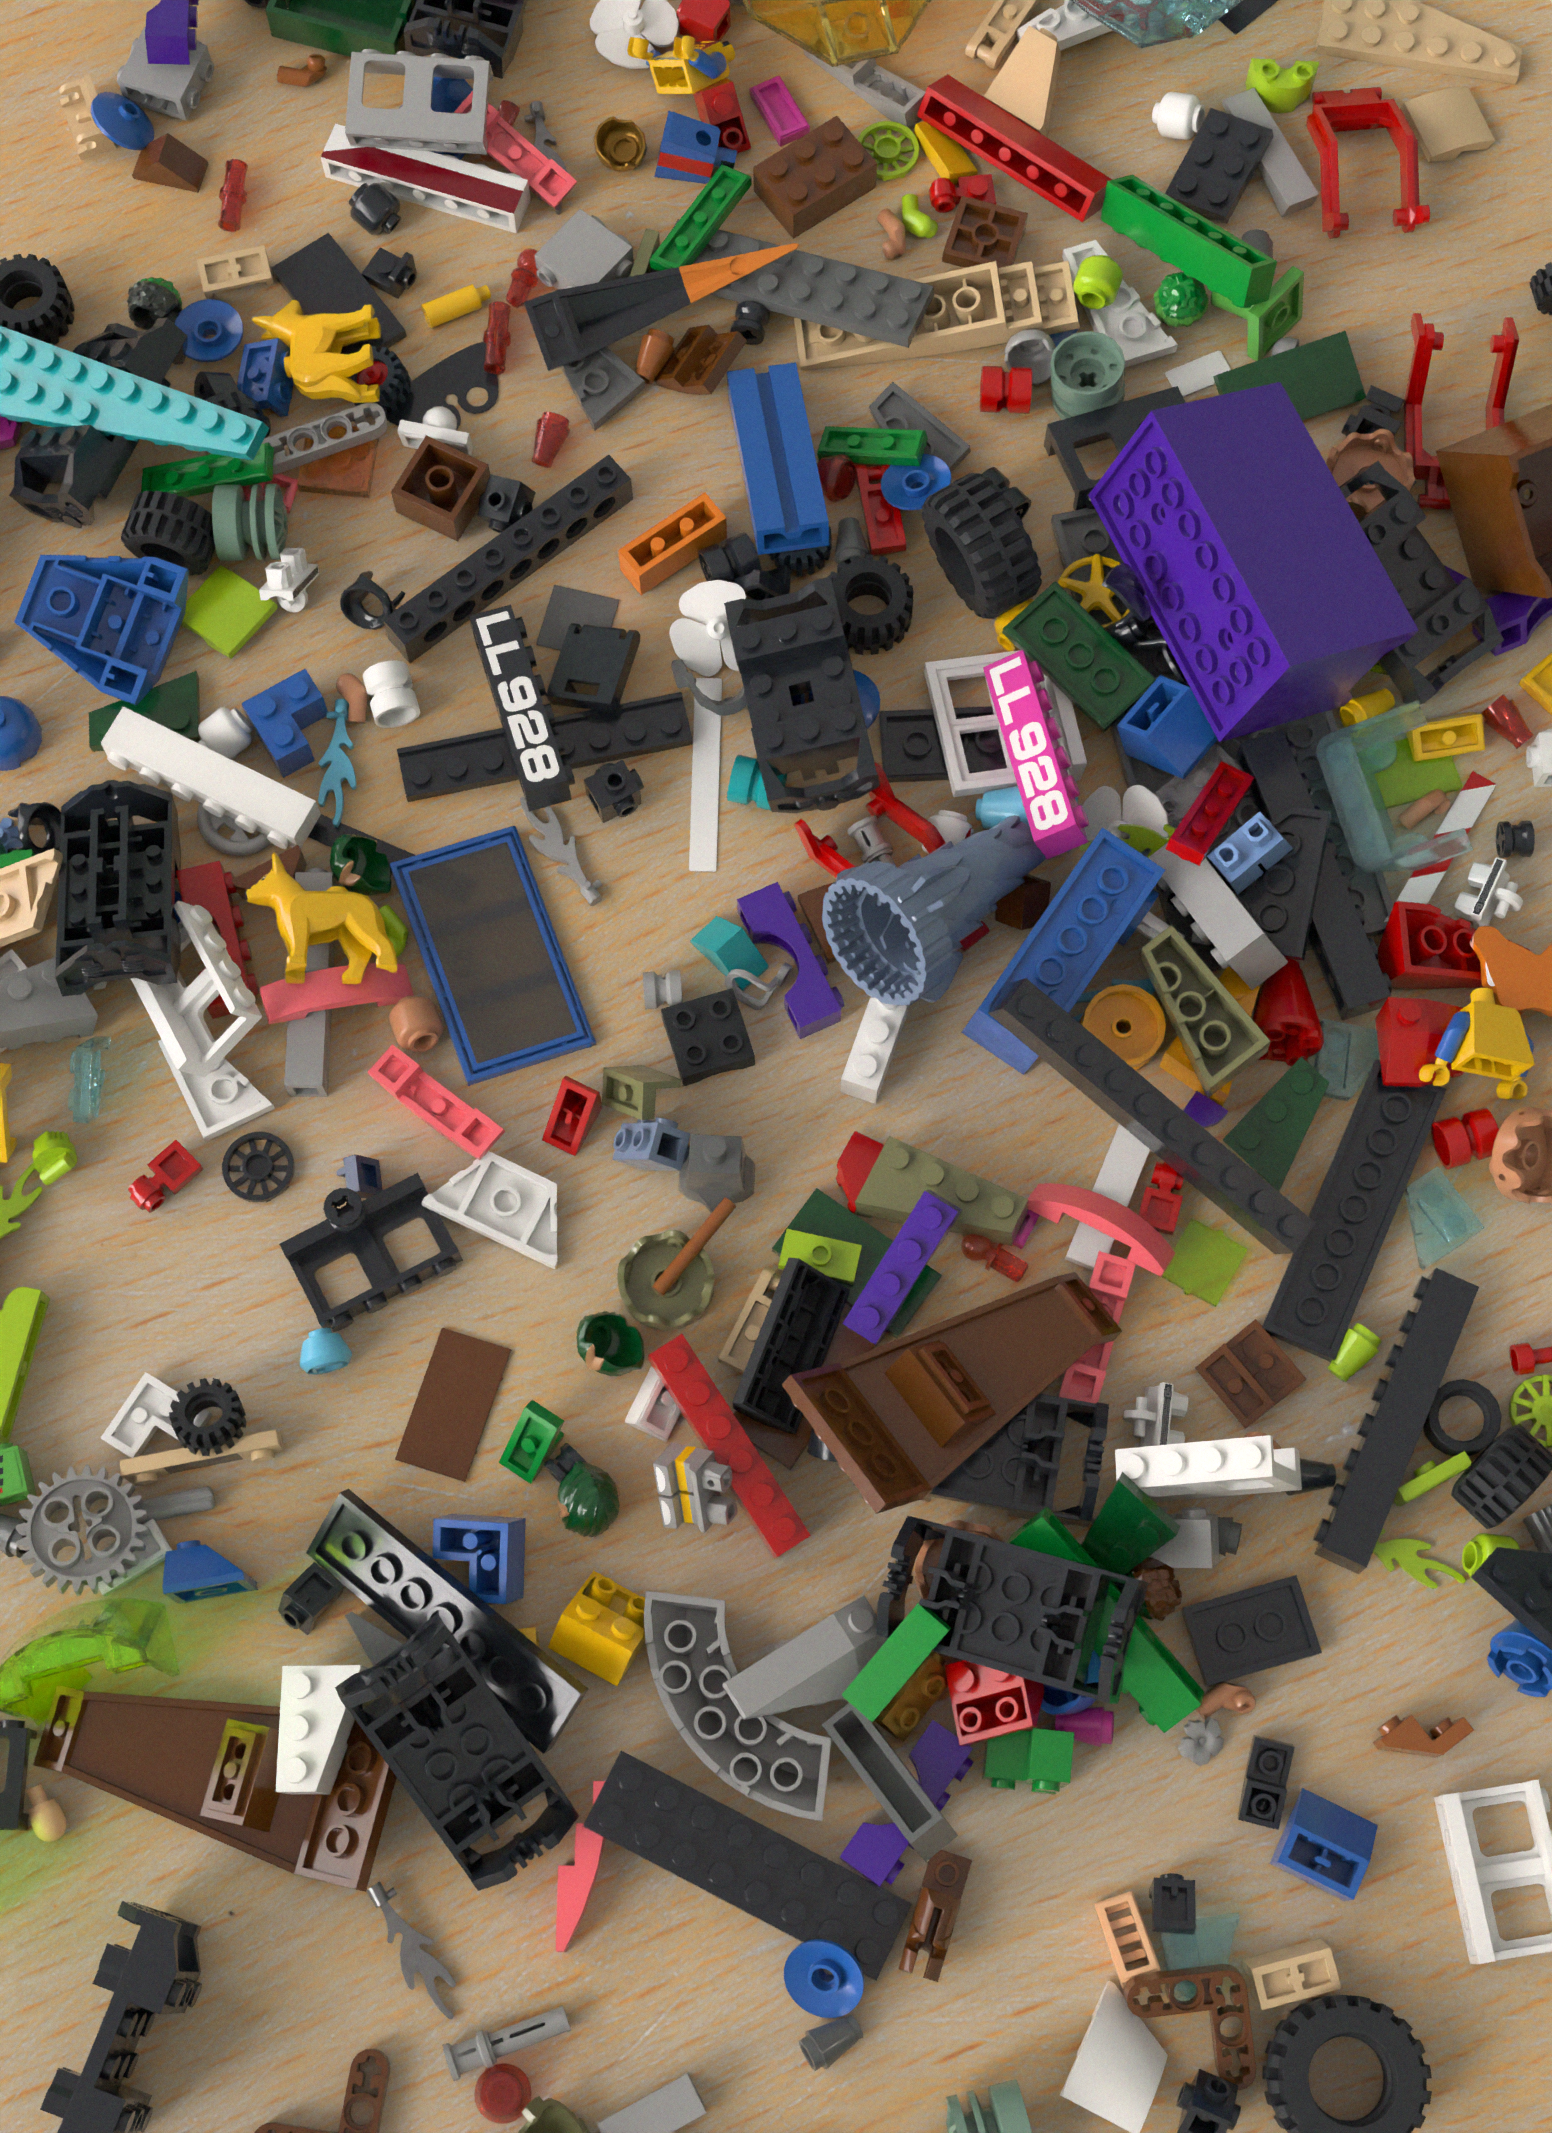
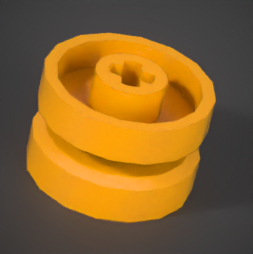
M1127 984L1110 986L1096 994L1079 1020L1083 1027L1135 1071L1147 1065L1164 1040L1166 1029L1163 1009L1154 996L1140 987ZM1116 1025H1118L1119 1030L1125 1028L1127 1033H1119L1116 1029Z

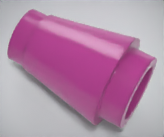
M1104 1707L1087 1708L1081 1713L1056 1715L1055 1730L1074 1732V1740L1102 1748V1744H1112L1114 1711H1105Z

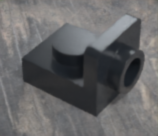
M380 247L363 270L362 276L370 285L399 299L404 290L409 289L414 284L417 271L413 255L406 252L400 258Z
M1363 404L1357 416L1350 414L1341 433L1347 437L1353 432L1371 434L1379 429H1387L1392 432L1395 441L1402 422Z
M783 565L769 571L754 570L750 574L734 579V583L743 588L746 596L745 599L765 600L789 594L792 569L787 565Z
M313 1562L283 1592L278 1611L287 1625L294 1629H300L308 1635L314 1629L316 1620L343 1593L344 1585L317 1563Z
M1174 1873L1162 1874L1159 1878L1154 1877L1149 1889V1898L1152 1899V1932L1194 1935L1196 1930L1195 1880H1184V1876Z

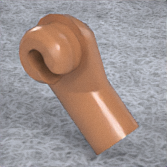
M883 209L879 212L877 221L888 232L890 240L883 242L882 247L884 249L882 251L888 259H893L896 256L901 257L906 250L905 225L890 209Z
M350 673L342 674L337 679L336 688L349 703L347 721L365 724L368 703L366 688L355 675Z
M1433 789L1411 804L1398 818L1408 830H1411L1432 811L1435 814L1445 813L1450 807V799L1446 797L1444 791Z
M1221 1682L1203 1696L1202 1704L1196 1711L1204 1720L1220 1708L1246 1714L1255 1708L1256 1699L1252 1692L1244 1686Z

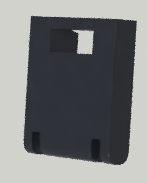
M571 623L545 695L552 705L617 713L640 644V633L637 630H629L627 633L625 629L586 624L581 627L580 624ZM571 682L599 686L597 695L576 693L577 691Z

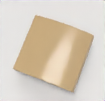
M1468 86L1428 93L1409 100L1401 106L1428 162L1455 160L1462 151L1486 150L1495 141Z

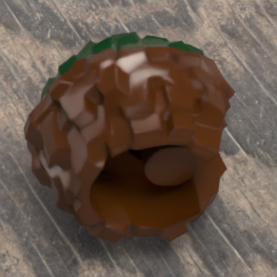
M1147 1557L1125 1575L1149 1582L1139 1615L1149 1620L1163 1621L1167 1615L1175 1611L1176 1606L1181 1604L1182 1592L1179 1580H1174V1568L1150 1557Z

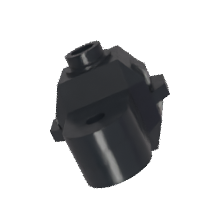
M201 371L197 374L194 382V396L196 398L262 421L269 427L265 438L269 436L271 431L269 418L264 416L256 400L239 391L230 373Z

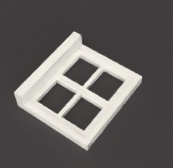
M1020 650L925 662L924 675L953 797L981 794L986 791L1018 786L989 687L988 691L994 715L956 719L947 681L985 676L983 667ZM1044 675L1045 680L1040 682L1042 689L1045 688L1053 703L1054 708L1049 710L1050 717L1056 719L1062 733V738L1057 739L1059 747L1063 746L1071 762V767L1066 768L1068 776L1072 775L1076 781L1081 780L1087 760L1072 701ZM998 729L1007 768L969 773L960 734Z

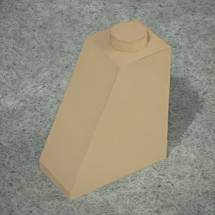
M1028 26L985 93L984 98L1047 137L1061 52L1056 42L1058 39L1053 33L1045 28H1040L1038 31Z

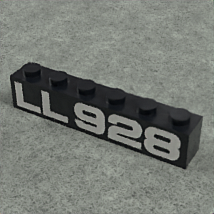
M511 605L469 616L475 643L529 812L572 800L569 785L575 784L574 775L570 763L563 764L560 755L565 754L563 741L560 733L553 734L551 726L556 725L550 703L543 705L541 699L542 696L546 695L541 674L534 676L532 668L536 667L537 664L532 646L525 647L522 640L528 638L522 617L515 618Z

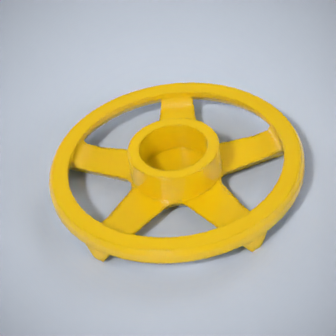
M1095 554L1091 557L1079 559L1069 565L1060 576L1058 584L1062 588H1067L1081 594L1082 601L1080 605L1088 613L1091 610L1102 609L1112 620L1111 623L1101 625L1105 628L1125 617L1130 610L1127 609L1121 616L1111 599L1115 593L1102 586L1104 581L1103 565L1114 568L1120 563L1113 559L1102 557L1100 554ZM1092 564L1090 580L1088 582L1068 578L1076 569Z

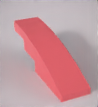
M593 1781V1804L605 1781ZM576 1823L575 1866L558 1865L556 1952H567L586 1912L601 1865L606 1839L582 1827L584 1823Z

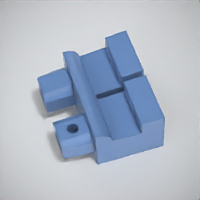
M1259 811L1209 853L1207 857L1218 873L1238 895L1264 873L1258 866L1259 863L1268 870L1290 852L1293 847Z

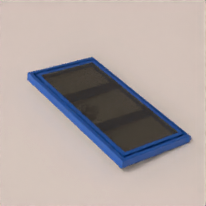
M516 826L507 827L390 863V870L468 1086L590 1048L596 1044Z

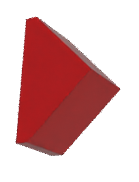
M565 1076L562 1079L542 1141L576 1156L603 1108L600 1092Z

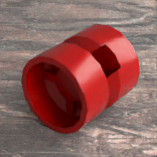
M982 366L980 412L1000 413L1002 408H1007L1009 413L1029 414L1032 395V367H1012L1009 372H1005L1002 366Z
M1484 1107L1464 1113L1461 1120L1453 1116L1436 1121L1431 1127L1435 1151L1446 1169L1469 1164L1472 1156H1475L1478 1160L1492 1157L1494 1141L1499 1131L1492 1113Z

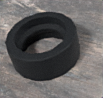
M1465 1379L1454 1380L1445 1383L1438 1389L1423 1429L1425 1436L1431 1444L1444 1454L1456 1456L1465 1451L1468 1456H1472L1494 1441L1500 1431L1502 1415L1498 1401L1489 1389L1475 1381ZM1450 1397H1468L1475 1401L1482 1410L1484 1416L1483 1429L1474 1439L1467 1441L1454 1440L1441 1428L1438 1419L1439 1409L1444 1401Z

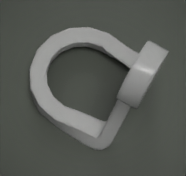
M785 962L769 984H766L748 971L733 969L725 977V985L727 989L733 988L736 999L755 1010H761L767 1004L776 987H781L793 966ZM735 978H744L767 992L762 1000H758L743 992L736 985Z

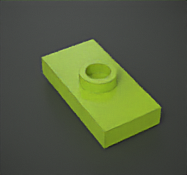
M787 1229L778 1268L784 1269L789 1257L799 1258L834 1281L854 1285L862 1245Z
M1463 1451L1438 1466L1432 1460L1414 1470L1413 1473L1416 1478L1398 1488L1394 1498L1396 1506L1401 1507L1469 1468L1472 1462L1466 1452Z

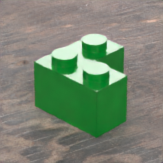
M1033 1728L1031 1731L1021 1730L986 1740L982 1779L991 1780L992 1788L1015 1790L1016 1783L1032 1785L1031 1792L1055 1795L1056 1792L1060 1791V1788L1070 1784L1074 1732Z

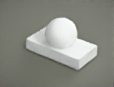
M443 406L429 409L423 417L422 424L400 420L398 434L404 447L418 449L427 435L469 456L472 455L473 445L469 433L456 431L457 420L455 415Z

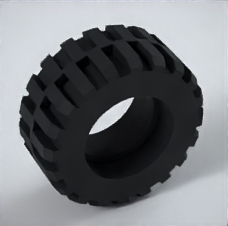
M969 473L926 498L922 506V519L925 522L924 529L926 534H928L929 543L937 556L936 559L940 567L946 573L948 581L954 586L956 593L965 601L966 606L970 610H974L975 614L979 617L994 619L1037 594L1042 584V579L1040 578L1042 573L1030 536L1026 533L1023 527L1024 524L1015 513L1011 502L1004 497L1002 490L997 485H994L989 477H985L984 474Z
M1321 1996L1312 1999L1307 2004H1300L1291 2011L1292 2015L1286 2020H1281L1275 2028L1277 2034L1274 2040L1268 2041L1265 2053L1269 2054L1267 2066H1263L1262 2079L1267 2081L1268 2091L1264 2092L1267 2104L1272 2105L1276 2114L1273 2117L1280 2128L1285 2129L1288 2133H1411L1414 2128H1421L1426 2118L1422 2115L1424 2104L1430 2105L1432 2091H1427V2079L1432 2078L1430 2065L1424 2064L1422 2054L1426 2051L1421 2040L1414 2039L1411 2034L1413 2028L1405 2019L1395 2016L1393 2009L1362 1996ZM1352 2037L1364 2042L1372 2048L1381 2063L1383 2071L1381 2097L1375 2108L1368 2115L1360 2119H1336L1325 2113L1312 2097L1309 2087L1311 2060L1317 2049L1333 2038Z

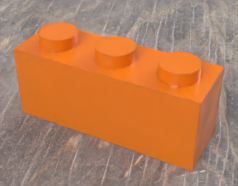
M704 492L618 550L620 570L642 596L697 559L699 550L716 543L719 544L727 539V519L706 492Z

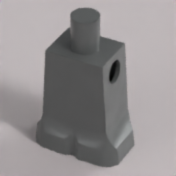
M691 1134L689 1155L682 1165L681 1171H679L678 1190L688 1199L705 1205L711 1213L724 1197L733 1203H738L753 1195L756 1166L745 1152L742 1137Z

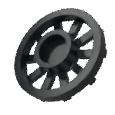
M267 1132L248 1133L235 1140L227 1149L222 1162L223 1178L229 1189L239 1198L248 1202H268L279 1196L289 1187L294 1174V1158L289 1147L279 1137ZM254 1140H267L263 1151L257 1150ZM249 1142L251 1152L245 1155L238 1149L243 1144ZM272 1143H276L281 1150L269 1156L268 1153ZM234 1154L243 1160L242 1165H230ZM286 1155L288 1165H274L273 1162ZM274 1171L286 1172L283 1181L273 1175ZM230 1172H244V1175L232 1182ZM249 1179L250 1185L247 1192L240 1191L237 1187ZM271 1180L278 1187L269 1192L266 1181ZM257 1183L261 1184L263 1191L261 1195H253Z

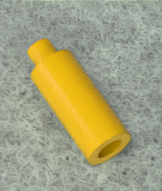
M471 284L423 303L421 308L428 326L434 328L481 309V302L492 297L487 285L475 289L474 285Z

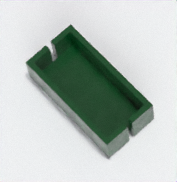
M270 0L265 11L272 37L351 57V52L362 53L364 49H374L382 54L396 55L399 51H405L403 31L406 23L411 18L417 0Z

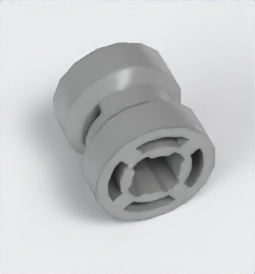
M669 970L665 974L666 977L657 975L655 972H643L645 1009H657L660 1005H664V1002H667L669 1006L683 1003L680 970Z

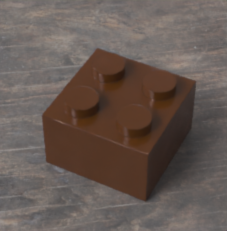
M426 435L391 491L396 513L458 542L479 508V499L482 493L485 492L490 477L489 465Z

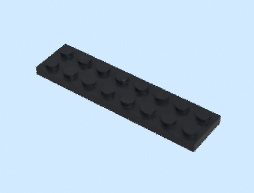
M1376 1059L1309 1213L1308 1217L1315 1222V1225L1296 1252L1292 1254L1263 1322L1262 1328L1269 1335L1329 1362L1335 1360L1446 1092L1445 1088L1433 1086V1083L1421 1087L1384 1086L1380 1060Z
M350 1489L340 1492L306 1554L408 1640L422 1624L436 1614H439L526 1740L543 1754L551 1750L589 1688ZM443 1643V1645L437 1650V1652L432 1656L431 1659L435 1658L437 1655H439L441 1652H443L450 1646Z
M622 1750L582 1826L802 1943L813 1939H824L838 1943L853 1954L859 1962L863 1974L876 1981L912 1903Z

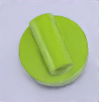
M46 1131L33 1141L34 1150L32 1158L34 1167L40 1173V1179L44 1184L51 1185L75 1167L77 1163L76 1148L70 1142L68 1133L64 1131Z

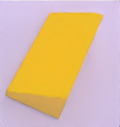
M926 121L915 124L914 134L919 146L941 178H949L956 185L958 177L978 174V170L958 142Z
M1467 712L1404 723L1413 761L1486 750L1481 713Z

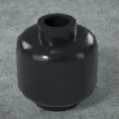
M380 183L362 184L349 200L352 219L371 235H379L383 231L389 234L401 220V217L397 215L400 210V201Z

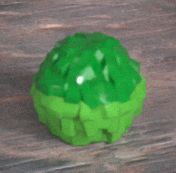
M1183 272L1165 276V279L1161 281V285L1154 293L1153 299L1155 301L1156 316L1169 327H1189L1193 322H1198L1206 313L1209 303L1204 284L1195 278L1186 276Z

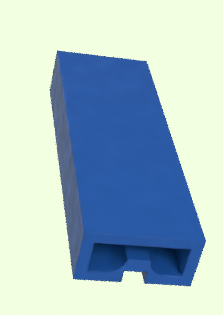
M796 362L768 366V372L755 374L754 368L727 371L728 398L758 555L829 546V521Z

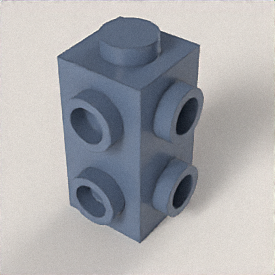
M659 1117L655 1121L638 1119L637 1123H622L621 1129L614 1138L613 1146L615 1151L612 1160L644 1171H681L682 1165L689 1155L688 1142L690 1133L677 1129V1122Z

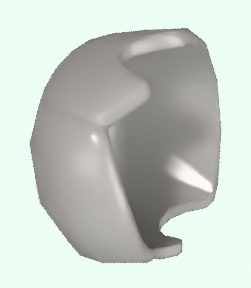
M1022 330L1010 337L1004 349V361L1008 370L1012 367H1032V385H1039L1051 379L1050 362L1056 346L1050 335L1045 334L1042 330Z

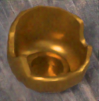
M612 116L598 125L594 135L595 151L604 166L613 171L626 172L632 171L643 162L647 151L645 133L631 119H617Z

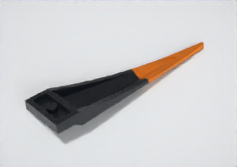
M792 243L641 275L556 290L524 302L548 372L583 360L785 256L796 250L799 244Z

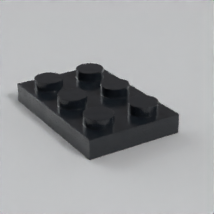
M1210 108L1165 194L1198 214L1227 224L1273 139V130Z
M1297 1575L1181 1609L1205 1687L1322 1653Z

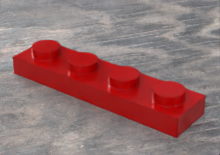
M1221 761L1170 837L1165 849L1178 855L1183 860L1200 866L1250 789L1255 777Z

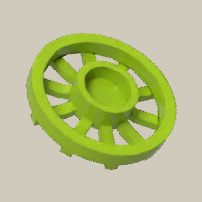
M893 121L877 122L865 128L857 139L865 149L874 151L869 154L873 159H876L877 167L880 163L883 164V171L877 170L876 177L882 179V181L904 178L917 164L919 157L918 140L915 134L903 124ZM880 130H887L886 135H882L880 137L876 132ZM892 130L902 133V135L896 138L892 135ZM871 135L875 141L874 145L865 142V139ZM908 138L912 145L901 147V143ZM913 152V156L910 159L901 155V153ZM899 160L907 165L901 168L897 161ZM892 164L895 171H888V165Z
M1537 1375L1528 1378L1515 1389L1509 1402V1417L1512 1426L1521 1425L1520 1422L1531 1419L1534 1426L1529 1433L1533 1437L1539 1428H1545L1546 1441L1536 1439L1545 1448H1552V1396H1550L1549 1383H1552V1376ZM1542 1382L1543 1396H1540L1531 1384ZM1525 1388L1533 1397V1402L1519 1398ZM1517 1404L1528 1407L1529 1413L1517 1416Z

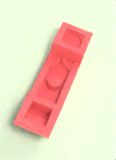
M473 91L454 113L466 114L471 111ZM488 103L486 122L487 153L509 173H514L523 179H527L529 190L555 209L574 188L577 181L552 158L549 160L507 123L500 116L499 111Z
M368 963L360 984L342 983V974L349 968V965L305 973V982L303 984L286 983L285 979L262 986L260 994L268 1024L305 1019L309 1012L376 1002L377 1007L397 1004L400 999L406 996H414L406 966L404 964H397L396 973L376 968V963Z
M393 1044L368 1071V1074L411 1112L449 1141L479 1160L483 1158L505 1132L502 1127L477 1108H471L425 1073L418 1063Z
M1044 1183L1038 1184L1027 1198L1029 1210L1057 1224L1067 1214L1132 1247L1127 1260L1162 1277L1174 1258V1250L1156 1229L1129 1208L1104 1195L1076 1186Z
M1099 1251L1088 1289H1090L1117 1325H1119L1136 1264L1125 1258ZM1114 1341L1093 1346L1064 1372L1058 1397L1097 1403Z

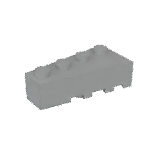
M1168 843L1149 857L1150 860L1165 869L1157 883L1165 892L1169 888L1172 889L1176 896L1171 899V902L1183 917H1186L1189 913L1195 920L1190 925L1203 943L1210 939L1214 944L1215 948L1210 953L1223 969L1230 965L1249 988L1253 990L1288 963L1206 857L1201 865L1198 866L1166 850L1165 848Z
M56 957L0 979V1048L7 1047L8 1050L23 1048V1044L45 1041L46 1044L61 1041V1038L78 1035L81 1038L93 1035L98 1014L85 992L81 995L62 997L55 979Z

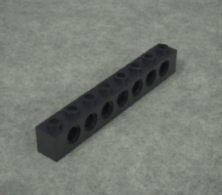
M608 454L385 617L383 623L388 639L409 663H412L469 621V616L480 613L632 501L631 478Z

